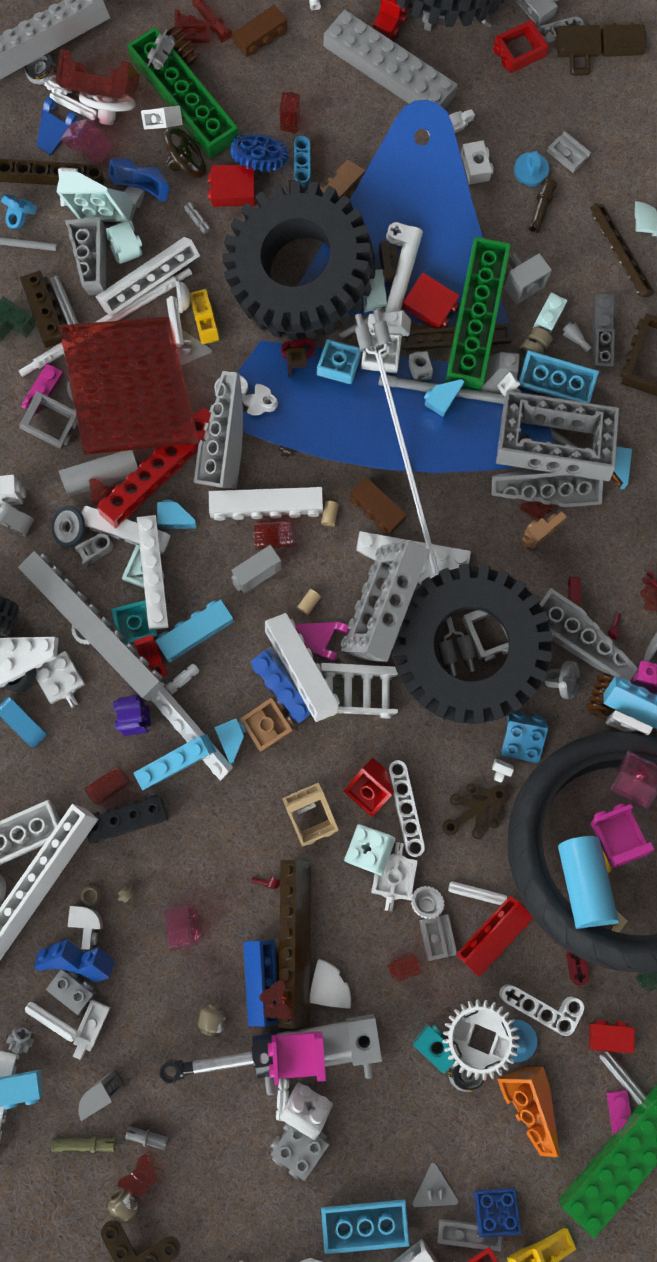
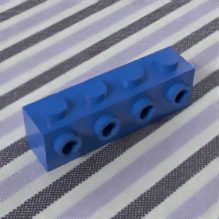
M271 647L264 650L250 662L253 665V671L257 675H261L265 680L264 684L269 690H273L277 695L278 702L283 706L285 705L293 720H297L300 723L311 714L281 659Z
M275 940L243 942L248 1026L266 1027L277 1025L278 988Z

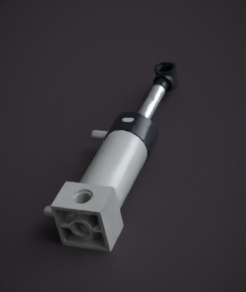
M374 1014L346 1018V1022L255 1035L252 1036L253 1047L251 1052L184 1063L183 1060L170 1059L161 1066L159 1075L163 1082L172 1084L177 1080L185 1079V1075L254 1064L257 1078L265 1079L267 1095H273L275 1093L273 1078H270L269 1064H273V1056L269 1057L268 1043H272V1036L322 1032L325 1067L352 1062L353 1066L363 1065L365 1078L370 1079L373 1078L371 1063L382 1062L376 1019ZM366 1035L369 1037L368 1041L364 1044L359 1043L358 1039ZM166 1067H174L176 1075L168 1076Z

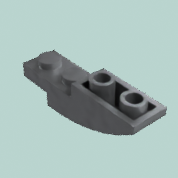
M614 294L594 295V314L592 315L594 366H614Z

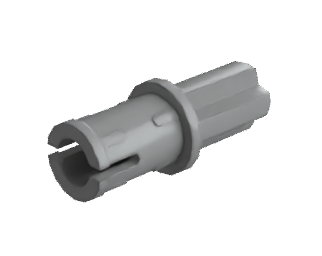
M132 1126L128 1127L129 1131L126 1133L125 1139L142 1143L144 1147L149 1145L162 1150L166 1148L168 1142L166 1136L152 1133L150 1129L145 1131Z

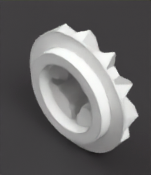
M58 75L45 78V86L48 90H52L53 93H63L65 95L72 93L73 84L67 78Z

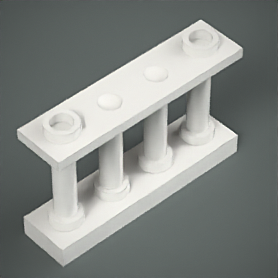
M321 663L319 665L323 677L327 678L330 683L332 693L333 677L335 675H342V678H344V707H338L337 713L380 715V718L389 719L391 715L398 713V709H390V680L398 675L395 667ZM354 676H361V679H363V708L352 707V678ZM373 677H380V680H382V708H371V679Z

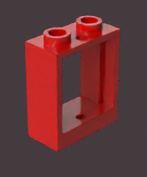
M532 19L495 36L493 45L495 55H499L503 68L508 69L510 74L546 57L549 48ZM525 35L533 50L514 58L506 43Z

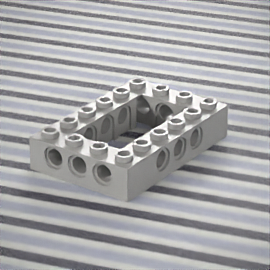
M506 391L496 464L610 481L615 469L619 408ZM521 423L591 433L594 434L593 449L570 447V445L551 444V442L543 443L532 441V439H522L518 443L521 433L520 425Z
M410 540L381 545L377 549L375 554L376 561L368 572V575H370L369 579L362 587L361 592L363 594L361 600L355 606L356 613L354 618H351L349 621L347 636H344L341 642V652L360 660L388 661L430 549ZM399 577H401L403 581L401 587L397 583ZM378 579H380L382 582V587L380 589L377 586ZM392 595H393V596L395 597V599H396V602H395L394 605H392L391 602H390V599H391V596H392ZM371 597H374L375 599L374 606H371L370 604ZM365 614L369 618L367 624L363 622V617ZM385 614H387L389 618L386 624L383 621V617Z

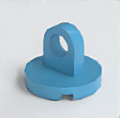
M537 151L524 153L515 162L514 176L520 183L526 184V186H538L548 176L549 163Z
M4 193L2 195L1 202L8 206L5 218L8 227L20 229L25 222L27 213L36 215L37 206L24 198L16 199V196ZM14 215L17 217L16 224L13 223Z
M514 1019L515 1021L511 1026L512 1028L518 1027L514 1035L520 1036V1039L515 1040V1043L519 1044L520 1047L513 1050L518 1053V1056L511 1055L510 1058L514 1062H522L528 1060L534 1054L537 1048V1036L531 1025L523 1020Z

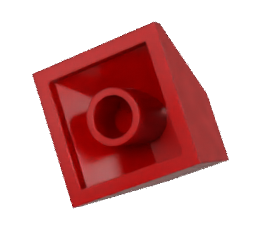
M373 757L343 791L371 817L379 811L394 793L388 771Z

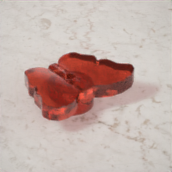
M90 479V502L97 506L103 498H107L117 485L109 487L103 485L97 479Z
M537 501L525 502L520 506V510L538 519H544L545 513H550L553 509L551 504H543Z
M650 584L640 591V595L645 600L644 609L654 612L657 611V588Z
M282 980L277 981L276 984L270 986L269 989H266L259 996L260 1001L265 1006L263 1011L265 1017L273 1019L276 1017L278 1019L285 1018L288 1020L292 1018V1010L285 1004L286 999L283 997L285 983Z
M146 1154L139 1158L136 1170H133L131 1175L122 1177L117 1184L119 1188L131 1192L138 1197H143L146 1193V1188L157 1181L155 1172L151 1169L152 1165Z

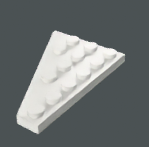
M0 638V688L7 685L8 682H13L26 675L25 673L33 668H39L45 662H50L57 658L59 638Z

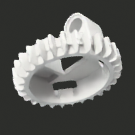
M477 999L476 1006H473V1003L468 1001V1008L461 1004L462 1011L460 1012L455 1009L454 1012L457 1016H449L450 1020L453 1021L452 1024L445 1023V1026L450 1029L443 1032L444 1035L448 1036V1039L443 1040V1043L449 1044V1047L444 1049V1051H451L452 1054L448 1057V1060L454 1058L456 1061L453 1067L460 1065V1073L466 1069L467 1077L475 1073L474 1077L477 1080L479 1074H482L483 1080H486L487 1074H490V1077L494 1079L495 1071L501 1076L502 1067L507 1071L509 1070L507 1062L514 1064L513 1059L510 1058L511 1055L518 1056V1053L513 1051L514 1048L520 1047L519 1044L515 1043V1040L520 1039V1036L514 1035L518 1027L512 1028L511 1024L515 1020L508 1021L507 1018L510 1013L507 1012L503 1015L502 1006L496 1010L495 1002L489 1007L488 1000H485L483 1005H481L479 999ZM475 1010H479L478 1013L473 1014L467 1018L463 1017L464 1015L467 1016L471 1013H474ZM502 1022L504 1023V1026H505V1028H506V1030H507V1034H506L505 1029H504V1027H503V1025H502ZM476 1024L496 1032L489 1054L468 1046ZM453 1041L458 1044L459 1050L462 1053L461 1059L458 1057L460 1054L457 1051L456 1045H453ZM496 1061H501L499 1064L496 1063L495 1065L488 1067V1069H485L487 1065L493 1064Z

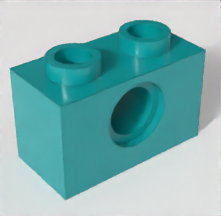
M427 1024L412 1041V1044L444 1074L455 1062V1059L448 1060L452 1053L451 1051H444V1049L449 1047V1044L443 1043L444 1039L441 1037L443 1032L435 1025L430 1027ZM441 1042L442 1049L439 1052H433L431 1049L433 1043Z

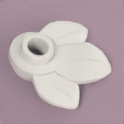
M261 384L255 385V394L242 397L244 405L249 407L247 413L250 415H261L264 412H271L278 406V401L271 394L270 389Z

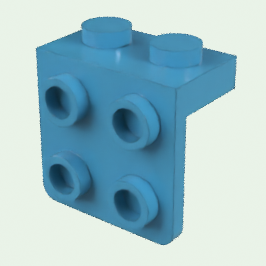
M519 711L507 715V730L501 754L505 757L535 763L539 762L548 730L547 720L539 715L529 716Z

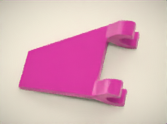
M340 622L295 624L297 633L303 636L306 648H309L312 653L335 663L338 657L337 653L326 650L335 630L347 636L349 631L348 625Z

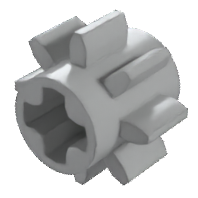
M23 1027L17 1030L14 1028L6 1041L10 1044L9 1050L17 1055L23 1052L27 1053L29 1047H32L34 1039L30 1038L32 1032Z

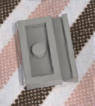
M565 131L547 149L551 156L572 173L591 155L589 150Z
M448 914L435 917L434 919L419 920L428 961L457 954Z

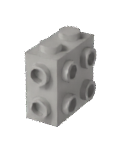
M285 1123L282 1128L285 1130L281 1137L276 1136L270 1145L273 1148L271 1150L272 1160L280 1167L286 1166L289 1169L290 1175L295 1179L299 1180L301 1178L305 1181L329 1146L328 1135L321 1131L316 1140H313Z

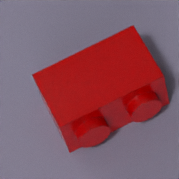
M595 1020V1024H589L588 1049L634 1053L635 1028L628 1027V1022L616 1021V1025H608L606 1020Z

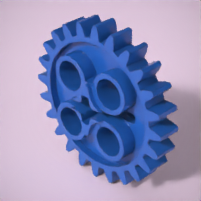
M249 133V136L243 134L242 137L237 136V139L234 138L233 142H231L230 154L232 158L235 159V162H240V166L246 165L247 169L252 167L254 171L260 169L261 172H263V169H266L268 172H270V169L276 171L277 168L282 169V166H285L288 160L287 146H283V142H278V139L273 140L272 136L266 137L265 134L259 136L258 133L256 135Z

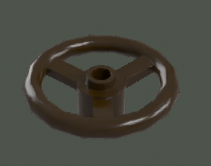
M169 127L164 133V141L169 152L166 159L167 166L172 171L182 169L193 178H202L206 174V164L201 156L198 145L183 130L177 127ZM172 134L181 138V143L178 147L172 143ZM188 145L200 157V167L192 160V152Z

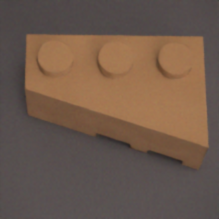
M347 160L336 171L337 175L333 179L329 178L326 182L328 184L324 188H320L324 194L327 187L330 186L336 189L339 199L344 195L350 199L364 176L365 170Z

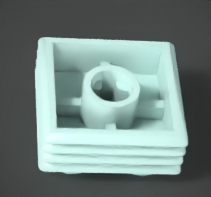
M358 824L344 861L375 874L383 875L395 842V837Z

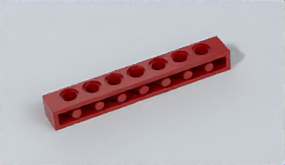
M205 408L195 412L187 424H182L174 436L168 437L161 448H157L148 460H144L134 473L131 472L121 485H117L107 498L105 497L99 502L97 506L99 515L115 529L198 452V445L200 439L203 440L204 427L209 422L211 413ZM196 428L202 429L200 431H195ZM183 440L189 441L188 443H182ZM171 452H175V453H176V454L173 455V456L168 455V454L171 453ZM159 464H160V465H163L161 468H156V467H155L156 465H159ZM144 477H149V478H150V479H148V480H146V481L141 480V479L144 478ZM129 490H137L134 493H128ZM117 502L123 503L120 506H115V503Z

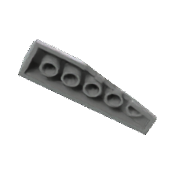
M222 371L215 393L216 401L211 405L209 411L211 416L209 422L204 427L205 435L203 440L200 439L198 445L194 483L237 489L243 438V405L240 373Z
M523 469L492 476L491 494L493 496L511 499L519 498L525 501H537L548 505L556 504L561 507L602 504L603 480L533 469Z
M550 588L540 602V606L548 615V624L550 631H552L553 642L613 678L617 676L631 681L638 668L613 644V641L599 629L600 627L587 616V613L582 608Z

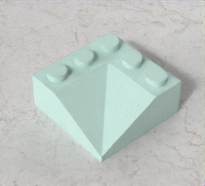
M69 171L60 173L56 192L78 219L100 217L103 222L130 221L133 202L126 192L106 188L79 172Z

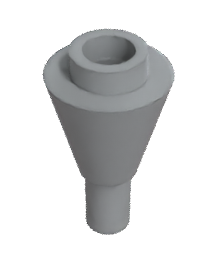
M570 322L563 329L565 332L563 336L579 344L586 352L592 348L584 339L576 322L574 324Z

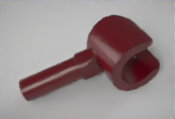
M648 572L647 575L651 578V581L643 577L642 582L645 585L652 584L657 588L655 575L652 572Z
M616 613L614 623L608 631V636L614 640L622 632L617 629L621 616L620 613Z
M272 876L269 881L255 877L251 879V882L262 884L271 889H277L280 884V880Z

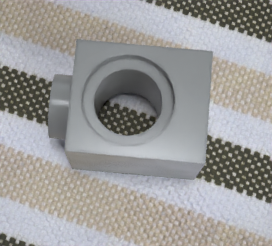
M428 352L410 354L408 365L412 379L421 382L431 380L433 368Z

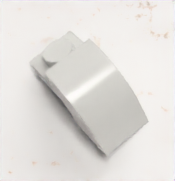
M70 906L68 927L84 928L81 949H93V945L97 944L98 933H95V929H103L101 916L97 911L89 907Z

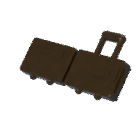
M631 22L625 25H617V23H613L612 25H604L602 29L600 25H590L589 23L585 25L568 24L567 26H559L556 31L557 55L560 58L570 57V74L573 76L589 75L591 72L590 57H598L601 52L604 57L643 55L647 48L644 24H634ZM574 57H585L586 68H575Z

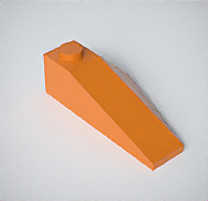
M526 1066L500 1076L497 1080L507 1104L511 1102L514 1104L518 1111L515 1117L518 1121L522 1120L529 1128L527 1135L540 1156L559 1157L560 1152L551 1090L544 1067Z

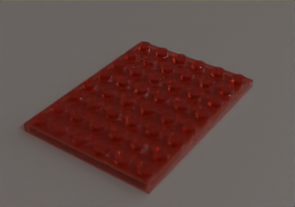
M169 317L59 325L83 455L198 443V435Z

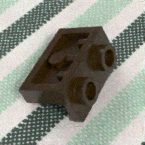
M388 240L381 241L378 247L381 269H383L384 283L393 282L399 260L397 245H389Z

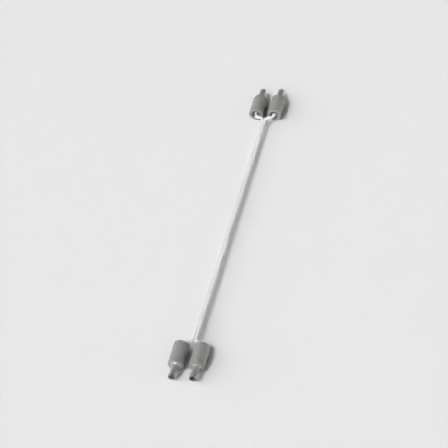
M379 309L373 311L376 320L373 327L378 346L384 347L377 353L376 351H370L374 348L369 327L364 325L362 315L357 314L355 318L358 327L355 328L360 351H367L369 354L376 355L427 549H430L429 557L434 576L439 574L381 356V352L385 351L387 346L392 344L387 322L382 321ZM450 616L446 620L449 634L445 635L444 641L439 642L438 645L443 663L448 665L450 675L454 677L458 676L454 664L458 661L452 639L446 640V638L451 636L452 632L462 636L457 638L462 660L467 661L469 672L476 671L473 658L476 655L471 636H464L462 632H456Z

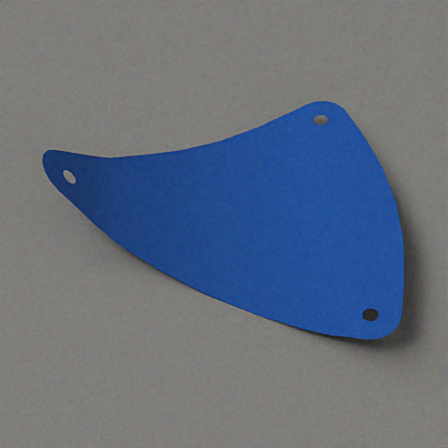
M417 100L406 105L395 118L359 185L351 196L350 201L353 209L357 208L360 211L364 225L366 224L375 255V261H373L375 270L381 269L378 247L381 241H387L386 234L392 223L398 222L420 228L423 231L404 300L421 274L424 273L458 294V303H461L474 237L483 238L472 203L450 117L447 111L438 103L429 100ZM426 129L429 132L430 140L426 145L421 146L415 142L414 135L417 130ZM325 243L320 247L297 286L312 282L326 268L331 249ZM397 246L398 258L402 249L400 246ZM393 282L384 283L387 302ZM500 297L495 324H507L509 321ZM363 304V308L359 313L351 309L349 314H361L362 316L369 317V314H373V311L364 312ZM460 304L454 313L451 312L448 318L450 320L446 327H456ZM404 310L405 314L411 319V322L425 324ZM261 340L237 373H240V376L244 377L248 383V391L245 395L255 394V385L261 384L268 387L271 394L278 401V406L274 411L264 412L261 415H250L243 411V432L271 443L327 460L377 469L406 471L385 388L378 385L381 373L380 371L361 369L362 354L352 384L317 375V366L324 347H315L314 356L306 358L307 367L292 368V376L288 377L286 360L281 355V346L284 343ZM305 346L306 351H310L308 346ZM399 356L397 373L386 372V375L413 380L408 365L409 357ZM430 360L433 368L432 379L422 382L445 383L449 362ZM518 369L517 380L521 369ZM390 387L412 471L444 473L516 468L514 466L496 464L503 404L456 397L444 417L425 406L426 399H424V396L427 392ZM518 387L522 391L521 393L536 395L534 391ZM521 423L520 434L528 435L532 441L551 442V444H554L549 427Z

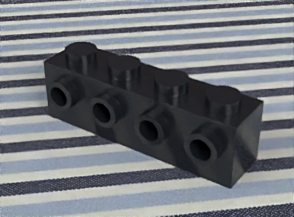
M151 795L145 797L144 802L131 801L126 803L124 808L112 807L107 809V813L101 815L99 812L92 813L98 818V821L87 835L90 844H94L168 821L162 797Z

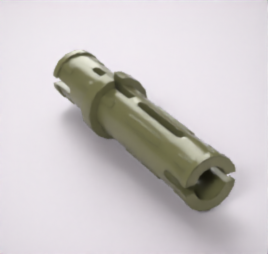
M92 1136V1138H53L52 1142L54 1143H51L52 1152H91V1154H96L97 1152H115L116 1150L114 1148L116 1147V1138H98L97 1136Z

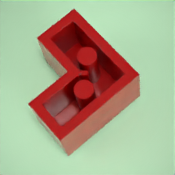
M381 0L380 12L372 28L390 40L397 38L400 25H404L406 22L408 5L401 9L397 5V0Z

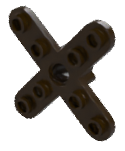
M107 1221L101 1229L102 1240L114 1262H171L178 1257L181 1250L179 1240L173 1236H168L140 1254H136L122 1225L118 1221Z

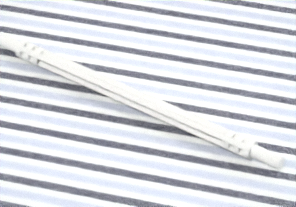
M187 268L176 276L172 275L112 316L109 314L81 330L80 335L71 336L33 359L34 362L20 369L19 373L24 377L33 370L44 367L46 363L49 364L176 287V281H182L192 275L191 270Z

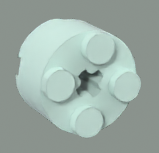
M131 220L106 228L107 239H110L111 243L110 248L119 264L142 256L140 248L142 243L139 236H135L133 232L135 229Z

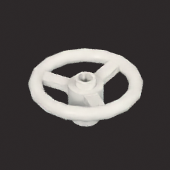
M90 90L79 94L81 103L98 109L99 122L105 125L114 124L116 111H129L136 106L133 98L112 91Z

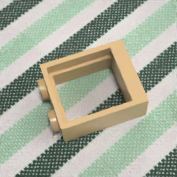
M319 783L282 798L302 846L313 844L316 840L329 837L334 832L339 831ZM320 800L328 820L301 831L293 811Z

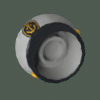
M47 53L25 66L26 76L30 82L42 85L45 84V78L57 75V66L52 62L50 54Z
M452 1064L449 1067V1080L460 1091L472 1092L482 1086L485 1081L482 1078V1074H479L478 1079L475 1080V1073H472L469 1077H467L466 1069L460 1073V1065L453 1067Z

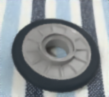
M73 506L62 507L53 517L52 534L59 545L73 547L83 537L85 530L84 518L81 512ZM67 522H69L71 526L68 532L66 530Z

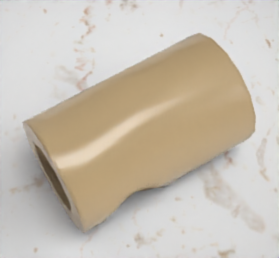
M325 501L321 520L322 525L335 526L339 505L337 502Z
M309 589L297 606V609L308 616L321 596L314 590Z

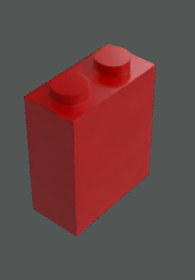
M211 165V173H208V184H211V189H208V200H211L212 207L244 206L246 203L250 206H255V173L252 167L247 169L246 165Z
M422 273L404 300L402 309L432 328H441V326L445 328L450 320L448 318L451 312L454 313L460 304L458 303L459 295Z

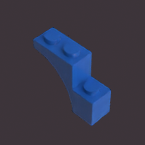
M110 159L109 177L114 184L137 187L151 193L159 201L167 200L170 186L157 167H137L131 159Z
M67 939L42 948L36 955L37 959L34 968L38 971L46 969L72 971L97 983L110 978L115 960L99 947L84 953Z

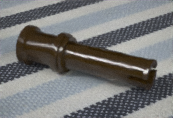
M545 178L541 182L542 188L537 194L538 203L529 230L535 232L536 229V233L540 232L548 204L553 200L552 194L557 187V182L553 179Z

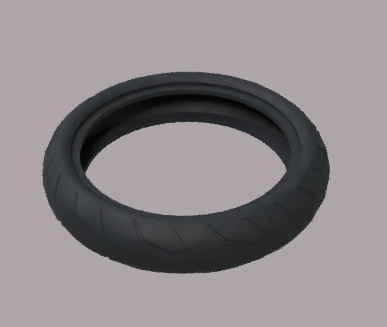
M607 732L577 739L561 747L542 761L531 772L515 799L508 827V861L514 883L535 922L563 948L587 962L604 968L637 973L657 972V934L629 935L615 932L602 926L576 929L571 904L564 898L554 883L546 864L543 849V827L546 813L552 799L561 789L582 775L609 768L632 769L657 777V738L636 732Z

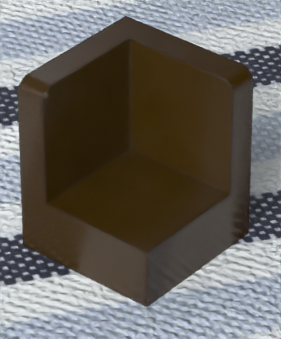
M305 347L286 349L288 377L292 376V368L307 367Z

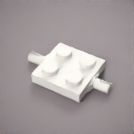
M66 651L57 655V658L52 661L45 662L41 667L36 668V679L50 704H54L60 699H67L71 708L78 705L73 694L77 689L84 686L85 682Z
M396 842L395 852L390 854L383 875L374 873L371 893L387 898L384 909L386 911L389 909V911L393 912L394 900H411L417 860L402 856L404 843Z

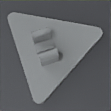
M182 330L184 345L177 347L175 366L180 367L212 353V349L205 344H201L199 340Z
M431 1163L413 1201V1206L457 1205L458 1199L436 1164Z

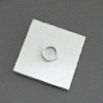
M616 710L606 721L607 725L622 732H636L648 736L653 728Z

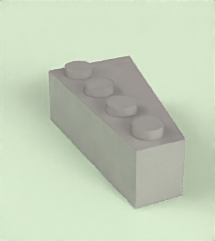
M100 217L65 220L81 284L88 295H98L106 290V226Z

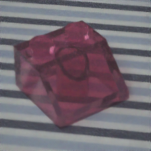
M627 751L613 779L610 790L648 809L657 795V765Z

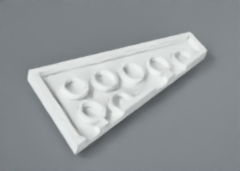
M360 531L356 551L376 561L375 554L381 545L407 540ZM412 541V542H414V543H416V544H419V545H421V546L427 548L426 543L417 542V541ZM432 544L439 571L445 568L452 570L459 568V565L469 564L471 551ZM429 553L417 582L422 585L421 582L427 577H434Z

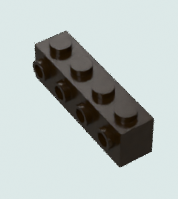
M40 270L20 277L45 348L65 341V335L68 333L64 323L60 324L59 319L62 316L59 309L53 305V303H56L53 292L49 293L48 287L51 286L47 276L43 277Z

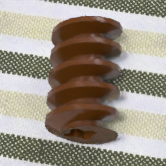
M175 26L168 30L165 35L174 37L175 45L173 49L177 51L176 53L185 64L190 66L197 60L200 54H193L196 48L195 46L189 47L192 42L191 40L185 41L188 35L187 33L181 34L184 28H177Z
M597 676L598 682L594 684L595 689L591 691L593 696L589 697L588 701L590 703L586 704V709L592 715L608 719L604 712H611V710L604 704L603 693L614 679L613 677Z

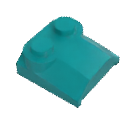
M146 600L111 609L115 628L125 637L123 641L126 644L135 645L134 640L151 634L154 638L158 637L157 629L149 630Z

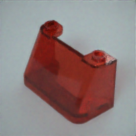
M60 49L56 82L64 90L113 100H122L138 86L140 75L129 62L122 61L118 69H111L110 78L87 74V68L82 63L74 61L69 50Z

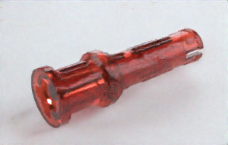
M193 0V6L209 23L210 30L217 34L219 41L224 43L230 39L232 31L224 25L222 18L217 17L204 0Z

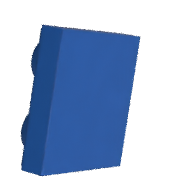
M516 1188L473 1192L479 1238L522 1235Z

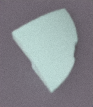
M635 201L636 232L652 233V236H657V210L646 203Z

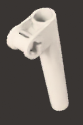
M398 222L392 223L388 228L386 239L390 244H396L402 247L385 312L401 311L423 234L420 228Z

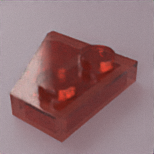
M175 9V26L177 28H184L181 34L187 33L188 36L185 41L191 40V43H210V24L208 22L198 20L192 15H189V17L181 14L180 10Z

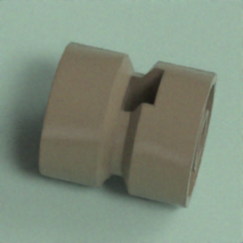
M534 327L527 336V339L519 347V352L524 357L528 350L544 355V351L551 345L553 338L546 330Z

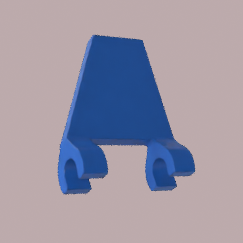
M48 96L42 109L36 146L52 155L69 131L80 120L76 118L77 114L72 111L68 113L65 122L50 114L57 105Z

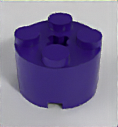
M139 694L119 697L118 700L113 701L114 711L117 712L115 727L124 736L148 733L150 731L147 729V727L151 726L149 706L144 705L143 700L145 699Z

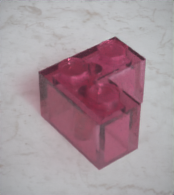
M89 119L72 122L60 138L72 151L81 150L94 163L103 162L114 146L108 136L101 133L97 125Z
M189 904L164 910L168 928L166 935L170 952L197 945V940H200V933L198 927L194 928L193 920L196 919L194 908H190Z

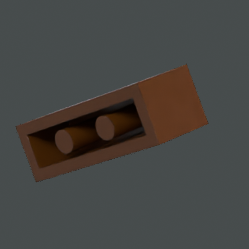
M273 5L233 32L234 44L246 57L251 54L255 55L261 47L269 45L274 38L285 34L287 18Z
M367 477L350 492L352 504L357 508L360 506L364 510V515L369 520L374 519L378 523L377 527L383 533L387 532L390 535L406 520L407 514Z

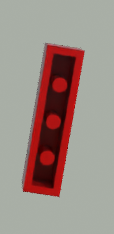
M509 896L459 950L456 956L474 974L480 977L487 971L495 959L502 954L505 948L515 940L516 936L528 926L533 917L520 902Z

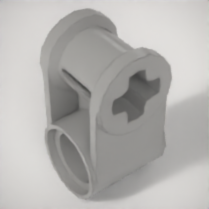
M98 534L78 544L75 550L79 552L83 560L82 564L87 566L110 553L114 545L106 534ZM102 541H107L105 547H99Z

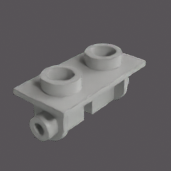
M167 29L163 35L159 33L155 41L157 47L156 49L152 48L147 57L150 59L148 67L150 63H153L156 69L163 68L168 58V55L165 53L170 54L175 45L174 37L165 35Z

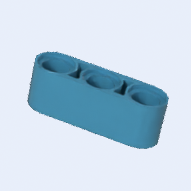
M299 136L294 141V179L300 181L304 191L308 190L310 183V141L305 136Z
M10 696L0 704V716L31 748L34 749L48 735Z

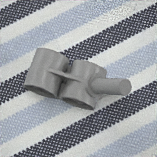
M2 502L0 505V524L6 527L10 525L13 531L16 533L19 531L23 536H26L35 519Z

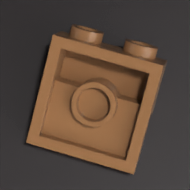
M561 511L558 515L552 514L546 521L543 518L538 522L536 520L532 521L524 531L521 543L524 547L534 550L561 526L567 516Z
M270 698L240 718L260 752L296 731L293 727L296 725L290 715L286 716L283 711L285 706L280 704L275 698Z

